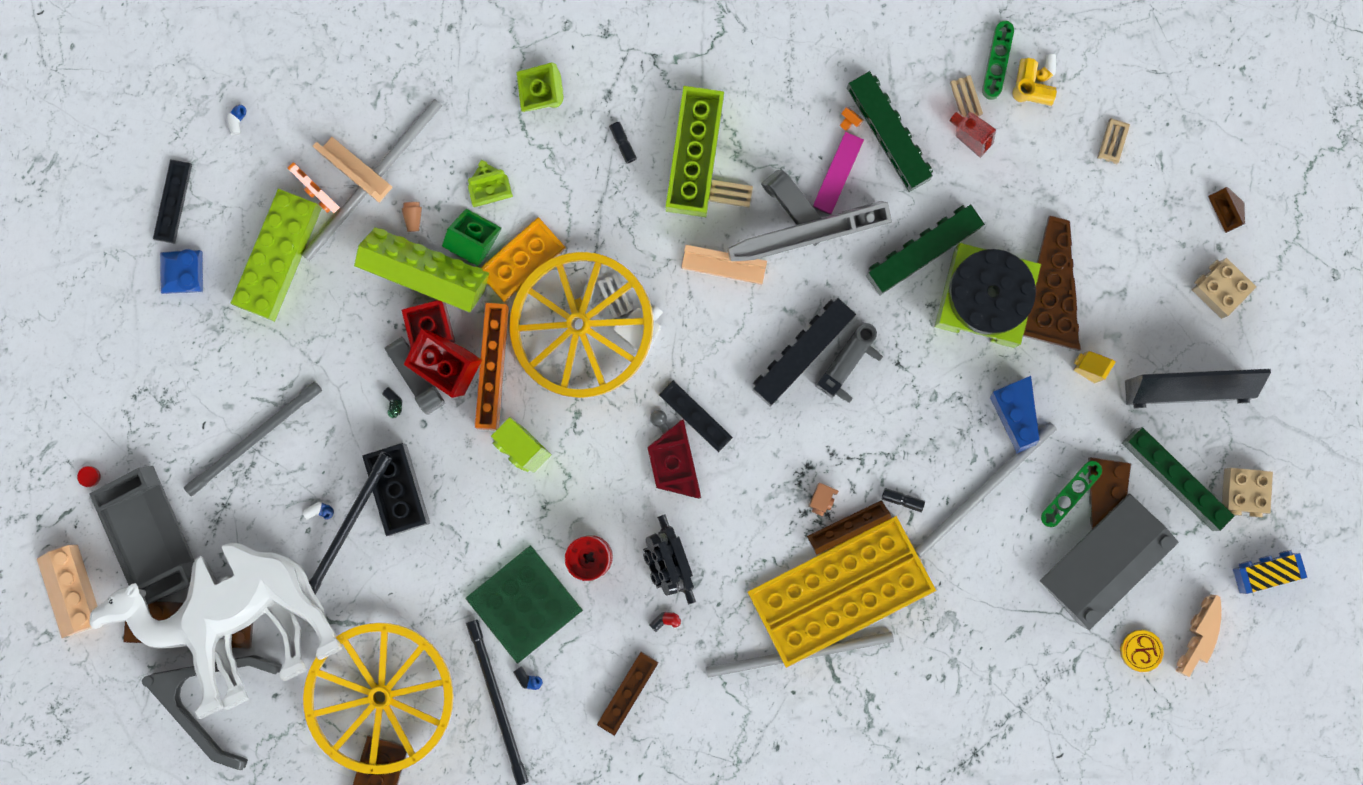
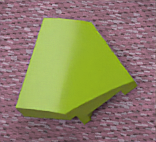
M481 160L473 176L468 179V190L473 207L513 197L508 176L504 174V171L498 170Z

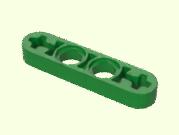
M1009 21L1000 22L994 30L982 88L983 96L989 100L996 99L1003 89L1014 35V26ZM1006 27L1008 33L1005 35L1004 40H1000L1002 38V31L1000 30ZM1003 46L1006 53L1002 56L997 55L995 47ZM993 65L1000 66L1001 74L994 75L991 72V67ZM993 80H997L994 85V89L997 91L991 94L987 88H990Z
M1096 461L1085 463L1041 514V520L1045 526H1057L1102 474V467ZM1089 465L1091 467L1096 465L1098 473L1096 476L1094 474L1089 476L1088 479L1092 480L1089 484L1084 478L1079 477L1081 473L1084 476L1088 473L1087 467ZM1081 480L1084 483L1085 487L1082 492H1075L1073 490L1072 484L1074 481ZM1062 496L1069 497L1071 501L1070 506L1067 508L1060 507L1058 504L1059 498ZM1055 504L1064 513L1061 516L1057 513L1054 517L1056 521L1054 523L1051 521L1047 523L1045 515L1046 513L1052 514L1055 509L1051 508Z

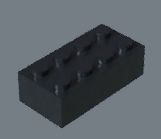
M400 443L362 455L368 477L382 451L393 457L373 490L385 535L393 536L430 524L407 444Z

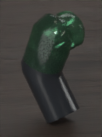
M387 387L382 393L389 400L387 414L390 418H397L402 412L403 401L390 387Z

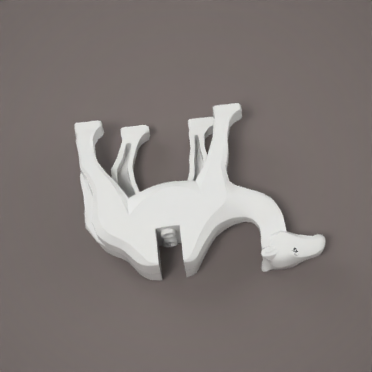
M229 543L221 547L235 576H225L217 583L208 562L202 556L198 557L192 566L187 598L180 609L170 618L161 621L155 620L151 616L144 598L146 591L138 589L137 584L133 583L128 587L117 590L101 605L92 610L89 619L90 626L98 629L104 624L126 621L135 637L149 647H189L193 654L194 668L202 692V701L196 709L195 715L198 719H202L221 709H231L249 699L238 674L237 664L232 653L231 640L232 634L251 625L262 614H267L283 636L285 664L279 674L283 681H287L307 671L304 662L301 660L302 629L295 614L307 621L317 633L320 640L315 655L319 660L343 649L325 617L324 609L314 594L302 565L276 553L257 552L242 544ZM215 660L217 668L224 676L228 687L226 696L222 701L219 699L220 694L215 681Z

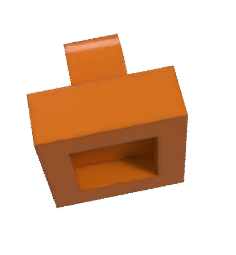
M846 107L841 113L845 119L839 126L846 131L853 124L859 127L864 120L850 107Z

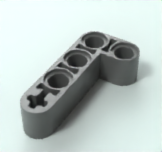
M776 170L761 183L764 190L771 197L778 200L796 225L821 219L800 189L783 170Z
M403 337L385 347L387 354L411 389L417 404L425 414L429 415L446 404L434 385L403 365L411 350Z

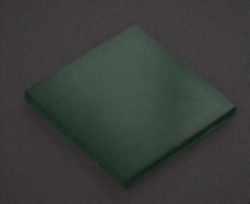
M532 545L527 547L465 598L517 664L583 611Z

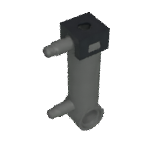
M864 323L856 329L815 387L831 398L837 395L848 403L852 401L853 398L841 389L847 377L865 353L878 361L883 358L876 349L871 347V344L877 337L876 328L872 324ZM861 330H868L871 334L870 339H863L860 335Z

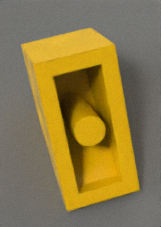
M1087 351L1083 354L1080 353L1076 358L1074 371L1091 382L1097 383L1106 379L1116 361Z

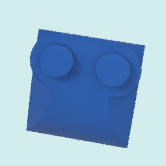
M185 249L183 251L160 252L161 294L203 292V252L201 250Z

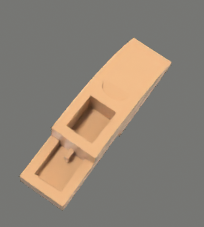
M1210 594L1209 597L1206 596L1201 603V611L1191 620L1190 625L1192 626L1190 631L1196 634V636L1190 639L1187 645L1189 649L1177 662L1178 668L1176 671L1184 676L1190 677L1198 661L1208 663L1214 651L1221 625V598L1218 595Z

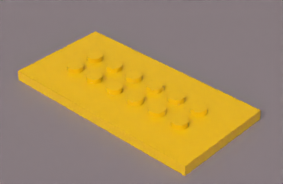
M895 516L747 593L787 668L937 590L900 521Z

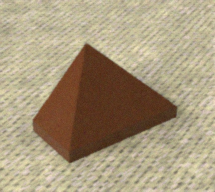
M1225 187L1208 196L1225 233L1245 224V203L1232 190Z

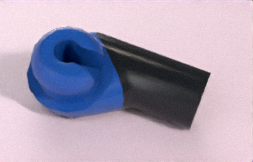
M522 666L513 671L521 687L524 689L538 690L543 684L541 677L527 675Z

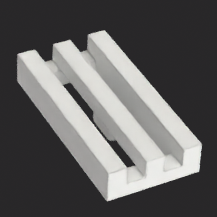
M616 273L597 281L605 299L608 298V295L603 286L607 283L611 294L615 292L611 281H615L618 289L622 287ZM626 294L622 295L627 307L626 310H623L619 299L615 300L620 313L616 314L612 303L608 306L614 319L633 312Z

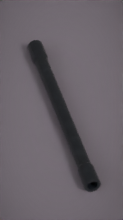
M383 451L380 453L372 468V472L313 577L309 580L315 595L380 477L385 473L393 458L390 454Z
M477 619L466 623L475 647L511 762L516 785H523L528 783L529 780L524 764L521 762Z

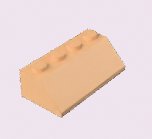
M67 545L49 551L37 558L61 638L92 628L89 621L90 613L98 606L78 545Z

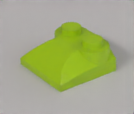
M551 62L516 72L521 112L546 107L557 108L562 104L564 95L561 73L555 63Z

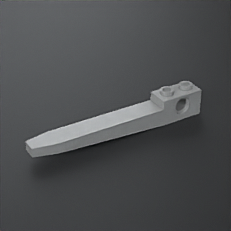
M878 201L845 210L839 214L745 239L727 248L730 261L755 260L892 223L888 202Z

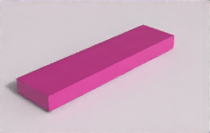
M845 132L813 204V208L829 215L832 214L864 139Z

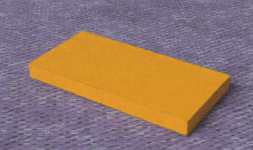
M538 217L480 268L489 273L487 284L503 302H506L520 289L524 281L535 269L550 259L557 257L566 247Z

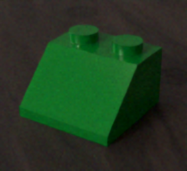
M465 209L448 227L442 247L478 266L489 253L502 228Z

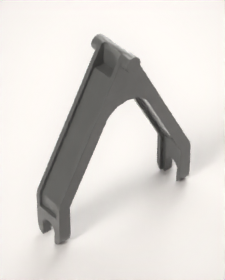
M257 655L234 658L237 668L251 666L272 674L280 673L282 664ZM215 662V672H218L217 663ZM194 666L153 673L142 679L143 686L151 691L211 761L236 770H243L246 767L248 759L223 751L182 704L180 698L181 687L189 677L197 676Z

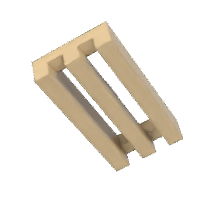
M971 75L951 81L950 85L959 113L964 116L962 121L971 119V115L972 118L981 116L983 112ZM965 83H967V86H968V89H969V92H970V95H971V98H972V101H973V104H974V107H975V110H976L975 113H974V111H973V107H972V104H971V101H970V98H969V95H968V92H967ZM957 85L961 87L969 115H966Z
M1112 118L1109 119L1098 159H1105L1108 162L1112 161L1114 164L1119 163L1130 124ZM1114 124L1116 126L1108 149V153L1104 154ZM1121 126L1124 128L1115 157H1113L1112 153Z
M712 180L709 201L749 208L753 186ZM718 186V187H724V188H730V189L748 191V194H746V193H740V192H734V191H728V190H722V189H716L715 187ZM714 193L740 198H747V200L745 202L721 197H714Z

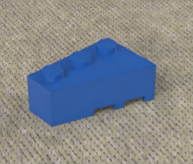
M1029 376L993 391L990 396L1016 453L1036 446L1040 440L1032 379Z

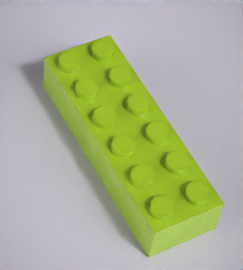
M683 86L665 207L666 212L705 218L707 216L724 91Z
M281 189L277 190L230 304L275 322L302 258L301 254L307 246L322 208L317 203Z
M376 227L358 245L354 266L467 312L472 311L484 294L489 273L479 267H473L459 259H453L442 252L433 251L422 244L413 243L404 237L393 235L384 229Z
M510 417L491 435L494 439L492 444L500 452L510 456L508 460L516 468L523 471L535 473L552 455L522 425Z

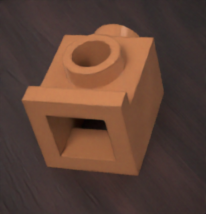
M818 483L808 506L813 508L811 512L823 517L826 510H831L835 499L832 498V495H837L839 491Z

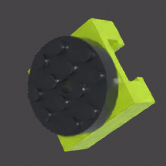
M959 243L954 248L934 327L954 333H959L960 330L989 337L992 343L1016 348L1021 345L1027 318L1034 306L1036 283L1041 264L1020 259L1016 255L1004 250L982 249ZM992 287L996 291L995 297L988 295V288Z

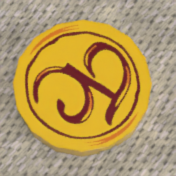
M1134 630L1127 634L1123 643H1121L1120 653L1124 663L1132 670L1150 672L1162 662L1164 649L1159 637L1154 633L1146 630Z

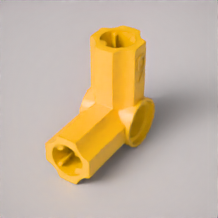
M1021 58L1016 84L1012 91L1013 98L1018 102L1031 101L1052 106L1056 98V87L1035 83L1038 62L1032 58ZM1021 87H1024L1028 93L1022 92Z

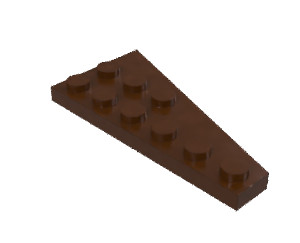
M1049 216L1037 263L1041 264L1036 283L1035 302L1028 315L1023 337L1080 351L1070 221Z

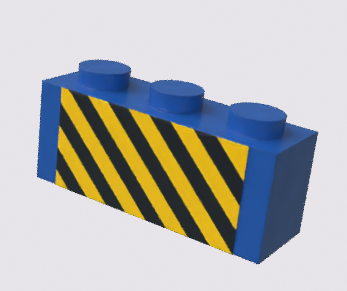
M1292 550L1279 552V557L1272 558L1271 555L1261 557L1259 562L1253 564L1251 561L1239 563L1238 568L1233 569L1239 593L1249 594L1308 578L1301 554L1292 553Z

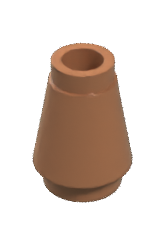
M420 202L403 203V208L401 209L407 232L420 231L422 212Z

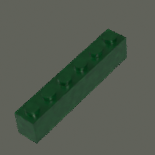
M868 71L849 82L846 89L908 192H911L931 180L933 177L932 167L928 162H924L921 157L923 154L920 147L912 142V135L907 127L904 128L900 122L901 116L898 111L892 109L888 94L886 92L883 93L879 87V79Z
M971 204L966 208L964 205L953 211L954 216L949 219L947 216L936 223L938 225L933 230L930 227L919 234L921 238L915 242L913 239L902 245L903 250L898 253L895 250L885 257L887 260L882 264L876 262L868 268L870 272L867 273L866 277L879 296L980 230L985 224Z
M1143 427L1136 428L1122 442L1148 470L1212 531H1221L1233 519L1235 515Z

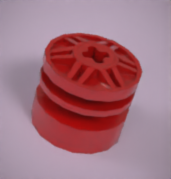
M595 535L583 536L574 540L568 546L565 553V565L568 572L574 578L582 581H593L605 575L613 562V552L610 545L603 538ZM593 553L595 561L588 562L586 554Z

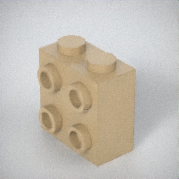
M1227 258L1221 261L1217 259L1209 267L1211 271L1206 276L1202 274L1194 282L1196 286L1192 289L1221 319L1229 316L1257 287Z
M1225 468L1222 504L1233 515L1242 516V512L1250 513L1249 517L1263 518V514H1270L1273 472Z

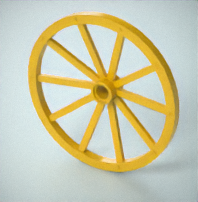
M568 253L543 263L524 281L511 309L510 338L520 365L539 385L563 396L575 398L595 397L620 387L641 367L652 342L653 311L643 285L624 265L597 253ZM579 261L595 262L578 312L563 265ZM602 264L616 270L628 281L586 313ZM555 268L558 270L571 315L532 289L545 274ZM632 287L634 288L642 306L643 318L590 320ZM528 294L567 321L520 325L522 308ZM578 319H582L583 326L577 330L575 322ZM644 325L642 341L635 357L591 329V327ZM568 328L531 362L529 361L522 345L520 332ZM586 334H589L631 362L630 365L619 376L606 383ZM572 335L560 386L546 379L535 367ZM579 336L599 383L598 387L588 389L568 388Z
M392 623L364 624L336 636V639L340 644H343L371 689L320 670L328 656L321 660L317 657L315 658L305 681L303 708L308 728L318 746L338 764L366 774L397 772L423 759L432 751L444 735L453 710L454 693L452 678L439 651L419 633ZM381 632L378 685L348 639L363 633ZM389 632L404 636L419 646L388 684L385 685ZM425 650L435 663L441 679L392 691L391 689ZM317 676L368 695V697L317 710L314 709V688ZM443 686L444 705L441 719L426 714L393 697ZM378 691L385 694L384 702L377 701L376 693ZM369 703L370 705L333 746L323 734L316 717ZM390 705L437 726L430 740L416 753ZM376 709L369 764L354 760L338 751L371 712ZM384 709L409 757L389 764H376Z

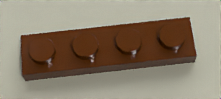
M881 500L808 535L807 538L814 552L818 555L892 519Z
M643 652L639 653L598 721L597 726L614 736L616 735L657 667L658 661Z

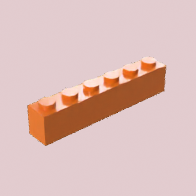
M485 304L481 350L482 362L480 364L475 428L479 430L496 431L499 428L509 314L507 304Z

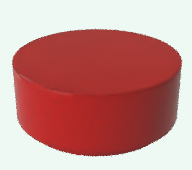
M91 466L81 468L77 474L79 484L84 487L96 486L101 478L99 470Z

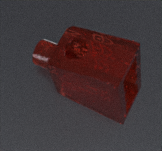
M955 112L949 121L957 127L956 137L978 157L981 158L994 144L996 129L974 113L969 112L964 117L959 112Z

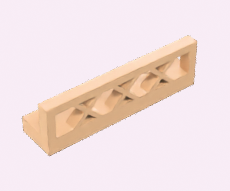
M333 137L323 147L318 142L313 145L323 157L377 202L380 203L393 188Z
M685 245L681 269L762 285L767 261L761 259L730 261L729 255L726 252Z

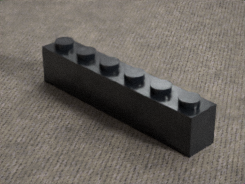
M839 298L835 301L831 299L823 307L825 312L821 316L817 314L809 322L811 327L807 331L803 329L795 337L797 342L793 346L788 345L781 352L783 357L778 362L774 360L767 367L769 372L764 377L760 375L752 383L755 386L752 391L770 407L856 316V313Z

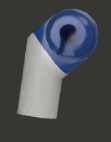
M243 105L235 106L227 116L231 135L241 134L239 123L247 112Z
M317 502L303 510L302 513L307 520L315 515L324 517V519H331L334 510L330 505Z

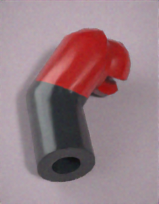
M662 612L649 626L655 632L663 625H672L673 628H677L681 624V619L676 613Z

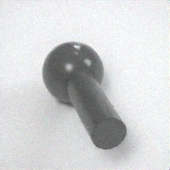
M662 410L652 412L650 416L652 424L659 426L663 434L670 430L666 424L667 416Z

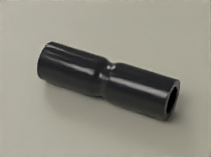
M615 122L611 124L609 128L619 146L625 163L634 162L637 157L630 142L627 140L628 138L621 123Z
M888 488L884 489L881 500L902 505L921 513L925 505L924 500L904 495Z

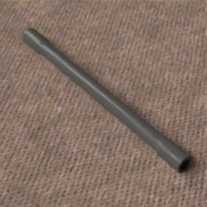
M315 381L311 383L279 412L205 472L184 486V490L191 497L195 495L222 470L301 406L323 391L322 388Z

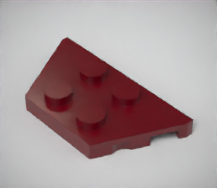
M683 419L648 446V453L657 489L700 499L702 497Z

